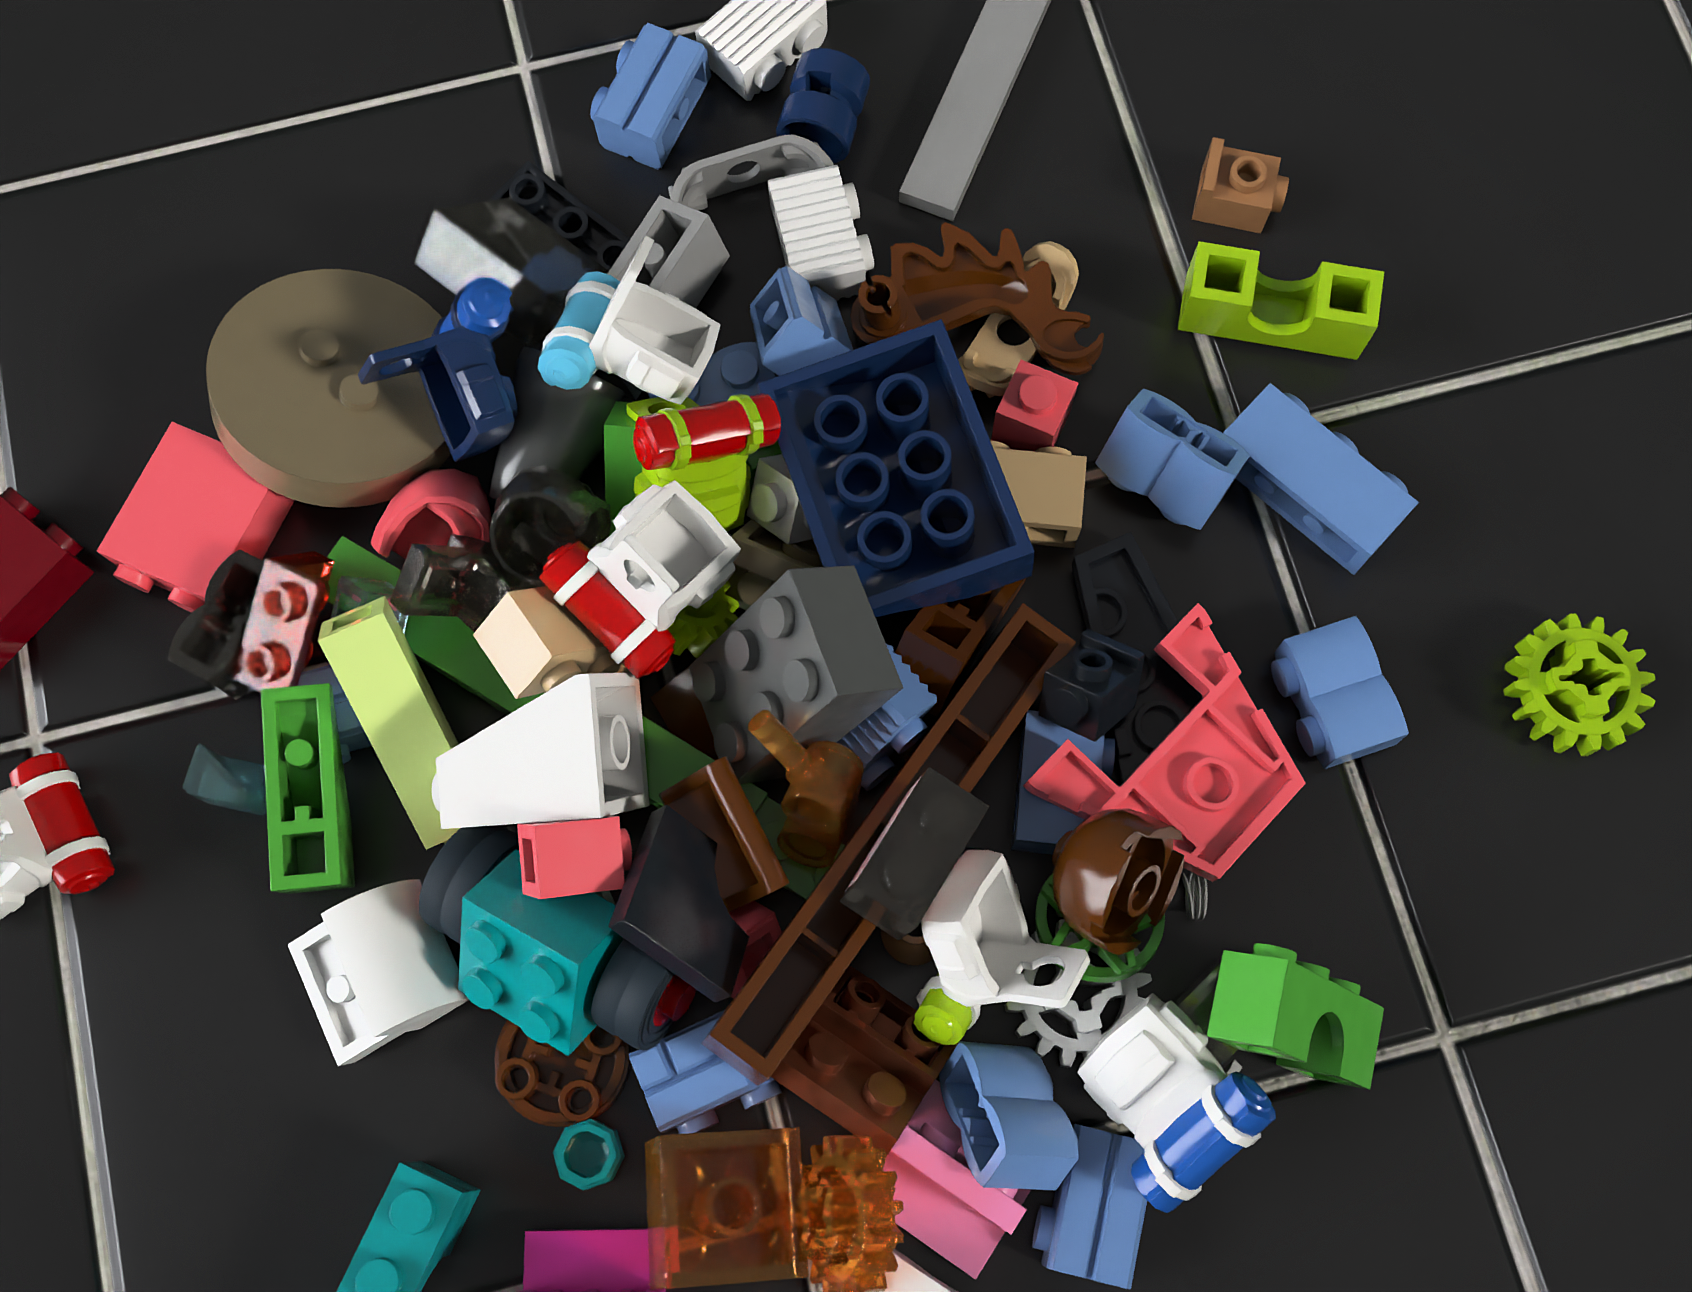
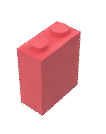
M171 422L97 552L117 566L113 574L115 578L140 591L149 593L153 585H156L171 592L168 597L170 602L193 614L203 617L209 608L231 617L295 500L270 490L249 476L232 459L222 442Z

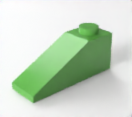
M326 683L261 689L270 889L273 892L291 894L355 887L351 817L332 685Z

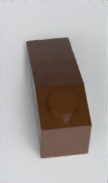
M1027 578L971 598L923 607L905 629L895 653L902 656V663L910 665L911 673L919 675L920 683L928 685V692L937 696V703L928 713L935 717L940 715L962 684Z

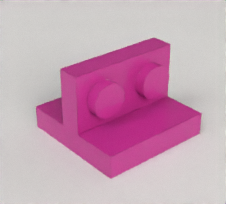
M667 1228L545 1229L525 1231L523 1290L520 1292H666Z

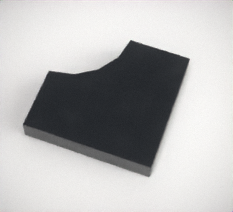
M665 805L651 812L608 927L709 999L718 1002L732 996L750 937L731 918L719 894L714 868L718 843L671 807Z

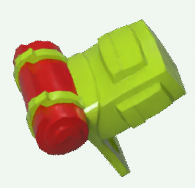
M763 393L750 396L737 394L730 396L727 401L702 406L689 397L681 405L661 397L627 403V415L636 422L633 434L634 450L638 461L642 464V472L634 480L635 498L653 484L663 487L667 483L676 480L712 513L726 531L743 525L745 510L749 506L750 497L749 480L751 474L750 467L746 464L748 455L755 453L759 448L774 445L780 436L781 417L777 405L771 396Z

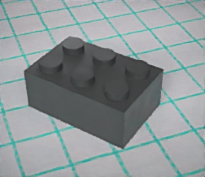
M854 565L788 569L688 667L692 676L694 693L701 701L714 737L716 754L719 759L727 757L740 784L796 776L904 688Z

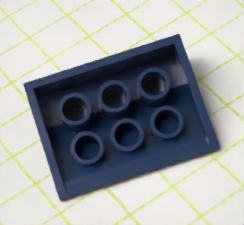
M942 319L757 384L760 393L769 394L777 405L781 417V431L777 441L823 567L854 565L875 617L971 598L1032 576L1035 551Z

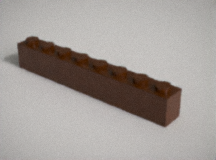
M1022 603L1000 630L701 1043L755 1085L758 1086L769 1080L1042 691L1045 671L1065 657L1076 641ZM918 781L862 873L848 888L904 796Z

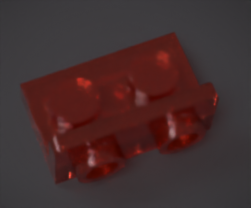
M315 551L265 559L233 673V679L260 693L261 689L298 686L301 672L308 665L313 654L312 638L320 611L324 608L329 598L330 586L328 582L334 560Z

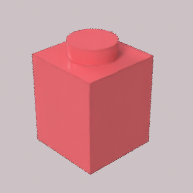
M1020 359L996 410L991 441L1002 442L1013 450L1034 452L1042 447H1055L1070 415L1078 382Z
M619 816L517 824L523 895L537 899H547L623 889L625 883L624 871L629 870L632 864V846L628 831L625 828H620Z

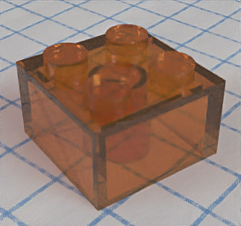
M799 1127L659 1135L645 1142L650 1290L809 1277Z

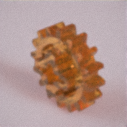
M825 1136L823 1138V1145H813L810 1148L813 1164L802 1165L800 1170L804 1181L798 1192H796L795 1199L801 1209L802 1218L795 1222V1229L798 1232H803L800 1241L802 1248L800 1251L801 1260L809 1259L813 1262L810 1271V1281L812 1284L823 1283V1292L885 1291L887 1283L884 1272H896L898 1263L893 1251L898 1243H903L904 1239L903 1233L895 1224V1215L900 1214L904 1210L902 1201L893 1200L896 1190L895 1183L898 1178L896 1171L884 1172L883 1168L887 1152L884 1148H873L872 1137Z

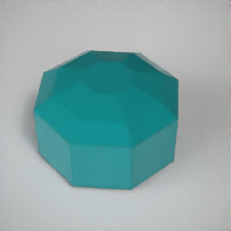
M588 1119L565 1127L553 1150L560 1179L583 1191L613 1181L625 1157L618 1131L596 1119Z

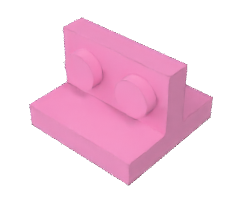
M935 1079L887 1157H884L859 1198L976 1280L1005 1231L1012 1235L1027 1210L1022 1207V1204L1031 1189L984 1188L976 1181L964 1155L961 1128L949 1116L943 1101L940 1082Z

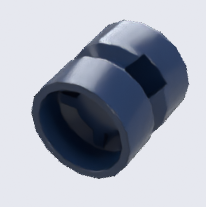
M816 48L804 52L798 60L790 84V95L784 102L776 127L777 137L794 134L809 139L812 142H817L833 163L844 160L849 154L857 128V117L862 112L870 86V75L865 67L855 58L841 51Z

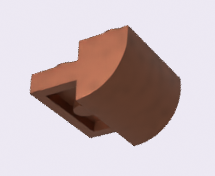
M849 965L771 1077L887 1157L957 1044L942 1045L928 1039L917 1030L913 1023L917 1010L881 987L873 979L866 977Z

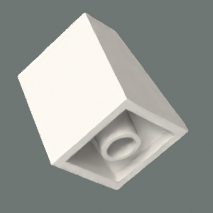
M631 673L574 675L437 757V773L432 782V799L436 809L440 812L441 829L603 818L649 806L639 679H636Z

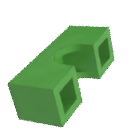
M1255 943L1252 954L1223 950L1207 1031L1208 1037L1242 1051L1277 1057L1276 1065L1307 1078L1370 1090L1384 1008L1360 996V985L1329 977L1330 970L1325 967L1296 961L1297 953L1286 948Z

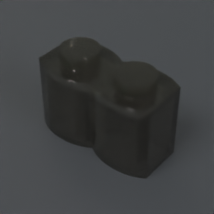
M242 550L236 551L218 567L212 576L206 590L205 604L192 612L178 628L170 646L168 660L199 681L237 700L245 695L261 677L268 662L270 646L279 641L295 623L302 608L303 592L279 569Z

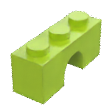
M1198 241L1185 277L1177 330L1357 360L1378 328L1384 271L1322 261L1317 272L1311 277L1296 281L1277 280L1265 276L1258 270L1260 251Z

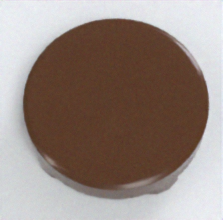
M507 1020L500 1032L495 1050L496 1087L517 1112L538 1124L552 1127H568L588 1119H595L615 1103L625 1088L632 1064L629 1054L632 1053V1046L597 1025L579 1046L567 1056L547 1043H539L532 1040L519 1026Z

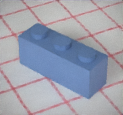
M1271 383L1223 432V434L1233 439L1250 455L1236 476V479L1353 575L1356 574L1419 503L1408 494L1406 486L1399 478L1389 472L1378 470L1359 454L1357 447L1348 437L1339 432L1328 430L1310 415L1309 409L1298 397L1290 393H1282Z

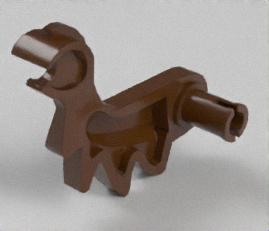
M947 222L941 225V236L944 246L943 256L941 257L929 248L913 242L895 243L891 246V276H871L873 285L870 287L866 281H863L858 290V297L852 305L850 314L855 337L862 346L942 319L946 331H949L985 315L997 313L1010 316L1028 333L1040 356L1053 369L1063 374L1077 376L1087 373L1092 369L1091 365L1099 358L1103 348L1104 333H1101L1097 340L1088 347L1078 344L1075 335L1080 329L1090 327V316L1077 311L1068 312L1057 308L1052 301L1051 269L1049 264L1045 261H1039L1028 271H1025L1017 240L1012 229L1008 228L1001 231L1000 249L997 256H992L969 232Z

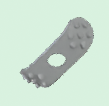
M794 134L783 135L705 158L687 167H683L674 186H669L668 191L670 200L699 211L708 207L707 199L781 176L829 167L834 164L817 142H812L809 139ZM746 161L757 162L754 168L740 175L727 174L733 166Z

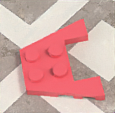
M1197 603L1153 650L1202 695V699L1120 786H1117L1067 739L1030 777L1023 787L1029 793L1084 820L1098 812L1109 809L1129 808L1148 814L1181 831L1183 840L1173 839V850L1184 855L1183 868L1213 882L1225 874L1306 783L1263 708L1257 710L1238 677L1242 673L1231 653H1224L1209 627L1213 623L1206 610Z

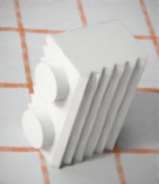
M731 0L695 31L696 41L702 43L707 49L710 69L746 101H751L754 94H759L761 90L769 91L774 88L782 79L787 65H792L795 58H800L804 52L821 46L828 31L826 0Z
M838 165L768 180L770 206L785 264L807 279L810 288L817 286L836 301L842 297L850 298L854 294L858 295L861 283L866 281V271L874 270V259L868 235H856L853 219L860 218V209L853 182L842 184Z

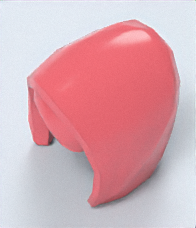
M431 469L406 484L393 497L380 518L370 543L385 558L389 556L392 550L415 565L440 587L439 593L450 598L463 590L479 571L492 537L493 523L487 495L477 476L456 469Z

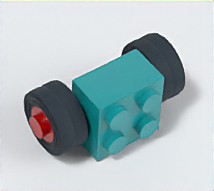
M503 825L460 828L442 847L427 872L419 897V913L429 926L441 933L447 934L448 937L460 944L458 990L463 992L476 1006L482 1009H491L516 1024L529 1038L536 1042L547 1043L569 1056L598 1025L612 1035L618 1036L632 1047L648 1050L666 1036L678 1019L687 1011L695 996L696 989L608 927L616 907L611 902L595 893L537 899L523 895L518 834L509 831Z

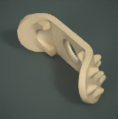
M1051 241L1038 243L1025 252L1023 257L1024 270L1028 271L1039 261L1047 262L1051 269L1052 301L1057 308L1065 310L1077 284L1079 276L1077 262L1071 252L1060 244ZM997 313L990 314L967 351L958 359L971 392L977 389L985 392L988 398L1003 396L1020 359L1031 363L1038 351L1031 338L1025 343L1016 346L1005 344L999 339L997 335L998 328L1004 321L1012 319L1010 316Z

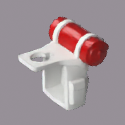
M676 480L667 483L663 487L653 484L628 505H625L613 520L616 530L606 540L596 544L592 549H589L579 540L574 543L569 542L553 551L547 557L548 561L543 566V571L539 576V579L554 594L553 599L560 606L564 605L611 653L610 657L617 664L621 663L636 679L644 675L648 676L654 671L658 672L665 666L674 651L673 647L676 642L668 628L673 624L676 616L683 608L690 605L698 609L724 586L735 571L733 562L741 550L712 513Z
M58 752L40 754L22 762L9 773L12 787L0 791V920L10 912H14L21 907L27 895L52 881L61 893L80 894L97 888L110 876L114 875L115 871L109 857L110 852L106 839L100 836L81 794L78 777L75 772L70 770L64 755Z

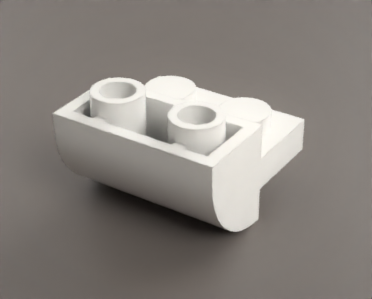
M419 879L386 884L351 897L321 913L324 922L288 944L338 1066L357 1062L404 1032L422 1029L469 1000L463 992L458 990L459 968L444 934L429 926L421 918L419 913V897L422 884Z

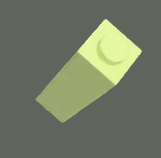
M383 596L322 622L318 642L427 850L440 843L446 844L454 833L460 829H441L440 812L436 809L432 799V782L437 773L436 758L459 744L386 597Z

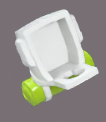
M967 850L958 858L922 918L923 938L930 949L938 973L935 977L930 978L917 995L916 999L920 1006L915 1013L913 1023L917 1030L931 1041L942 1045H955L963 1038L966 1031L976 1023L980 1016L981 1005L1012 1001L1063 1008L1068 1004L1090 963L1086 950L1037 943L1029 936L1027 922L1020 903L1018 887L1014 882L1007 860L1002 853L990 850ZM1045 964H1058L1065 968L1063 975L1057 981L1046 986L1031 985L1026 981L1024 974H1021L1023 969L1034 970Z

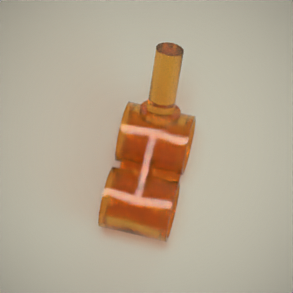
M762 710L750 720L748 730L787 769L786 779L791 783L781 803L782 810L787 818L777 837L778 846L785 855L802 865L812 868L828 867L834 861L857 809L864 773L863 763L849 748L827 740L815 741L809 744L806 750L769 710Z

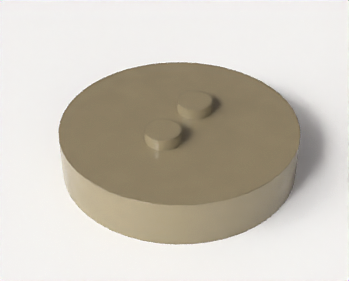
M344 269L307 270L282 276L259 286L238 301L225 315L215 331L208 350L206 380L213 424L224 448L232 459L257 482L278 494L296 501L323 507L347 508L374 505L393 499L406 484L431 469H439L451 452L442 435L419 372H411L368 384H361L358 373L368 356L375 352L432 337L433 331L442 317L426 301L405 287L388 279L359 271Z

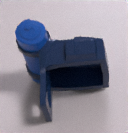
M478 277L459 290L451 305V311L438 321L432 337L375 352L368 356L358 373L361 384H368L411 372H419L442 435L455 462L474 457L503 442L511 433L514 420L518 415L514 386L510 377L500 375L492 342L504 333L509 322V315L514 310L509 300L512 292L507 285L494 278Z

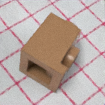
M1213 137L1202 167L1192 220L1261 234L1270 211L1280 213L1285 201L1289 177L1278 175L1281 157L1223 146L1225 139Z

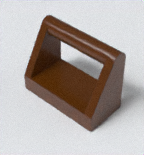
M726 756L704 766L659 794L664 806L668 805L718 843L714 868L719 894L728 912L790 883Z

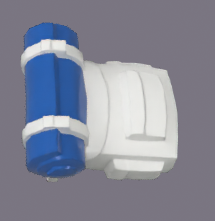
M1152 993L1113 1026L1081 1063L1077 1073L1085 1082L1084 1089L1107 1112V1116L1118 1125L1123 1123L1134 1134L1136 1141L1144 1148L1145 1151L1132 1164V1177L1140 1193L1155 1209L1169 1213L1184 1200L1188 1201L1194 1198L1202 1190V1184L1243 1147L1247 1148L1259 1140L1261 1132L1276 1119V1114L1267 1094L1253 1079L1240 1073L1242 1066L1235 1059L1223 1069L1206 1048L1209 1037L1201 1027L1195 1025L1172 1001L1164 1003Z

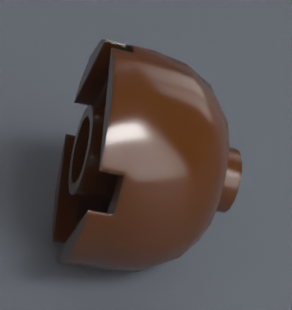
M1125 808L1098 812L1084 820L1074 830L1066 832L1056 844L1052 863L1054 866V900L1068 926L1086 940L1113 954L1121 955L1135 949L1141 941L1130 935L1138 929L1137 926L1146 914L1152 920L1149 924L1156 927L1164 916L1177 890L1184 867V855L1173 850V839L1183 840L1181 831L1148 814Z

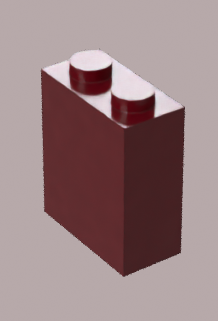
M11 486L0 494V670L94 573L92 569L76 557L84 547L55 523H52L44 530L33 521L40 513V510Z

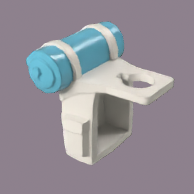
M645 236L621 281L599 271L587 272L569 290L566 296L565 309L557 325L543 342L538 370L544 382L550 386L556 385L557 387L569 390L582 388L589 382L592 375L600 369L609 374L614 373L643 391L681 405L695 387L713 354L721 324L669 293L664 294L648 285L636 282L655 241Z

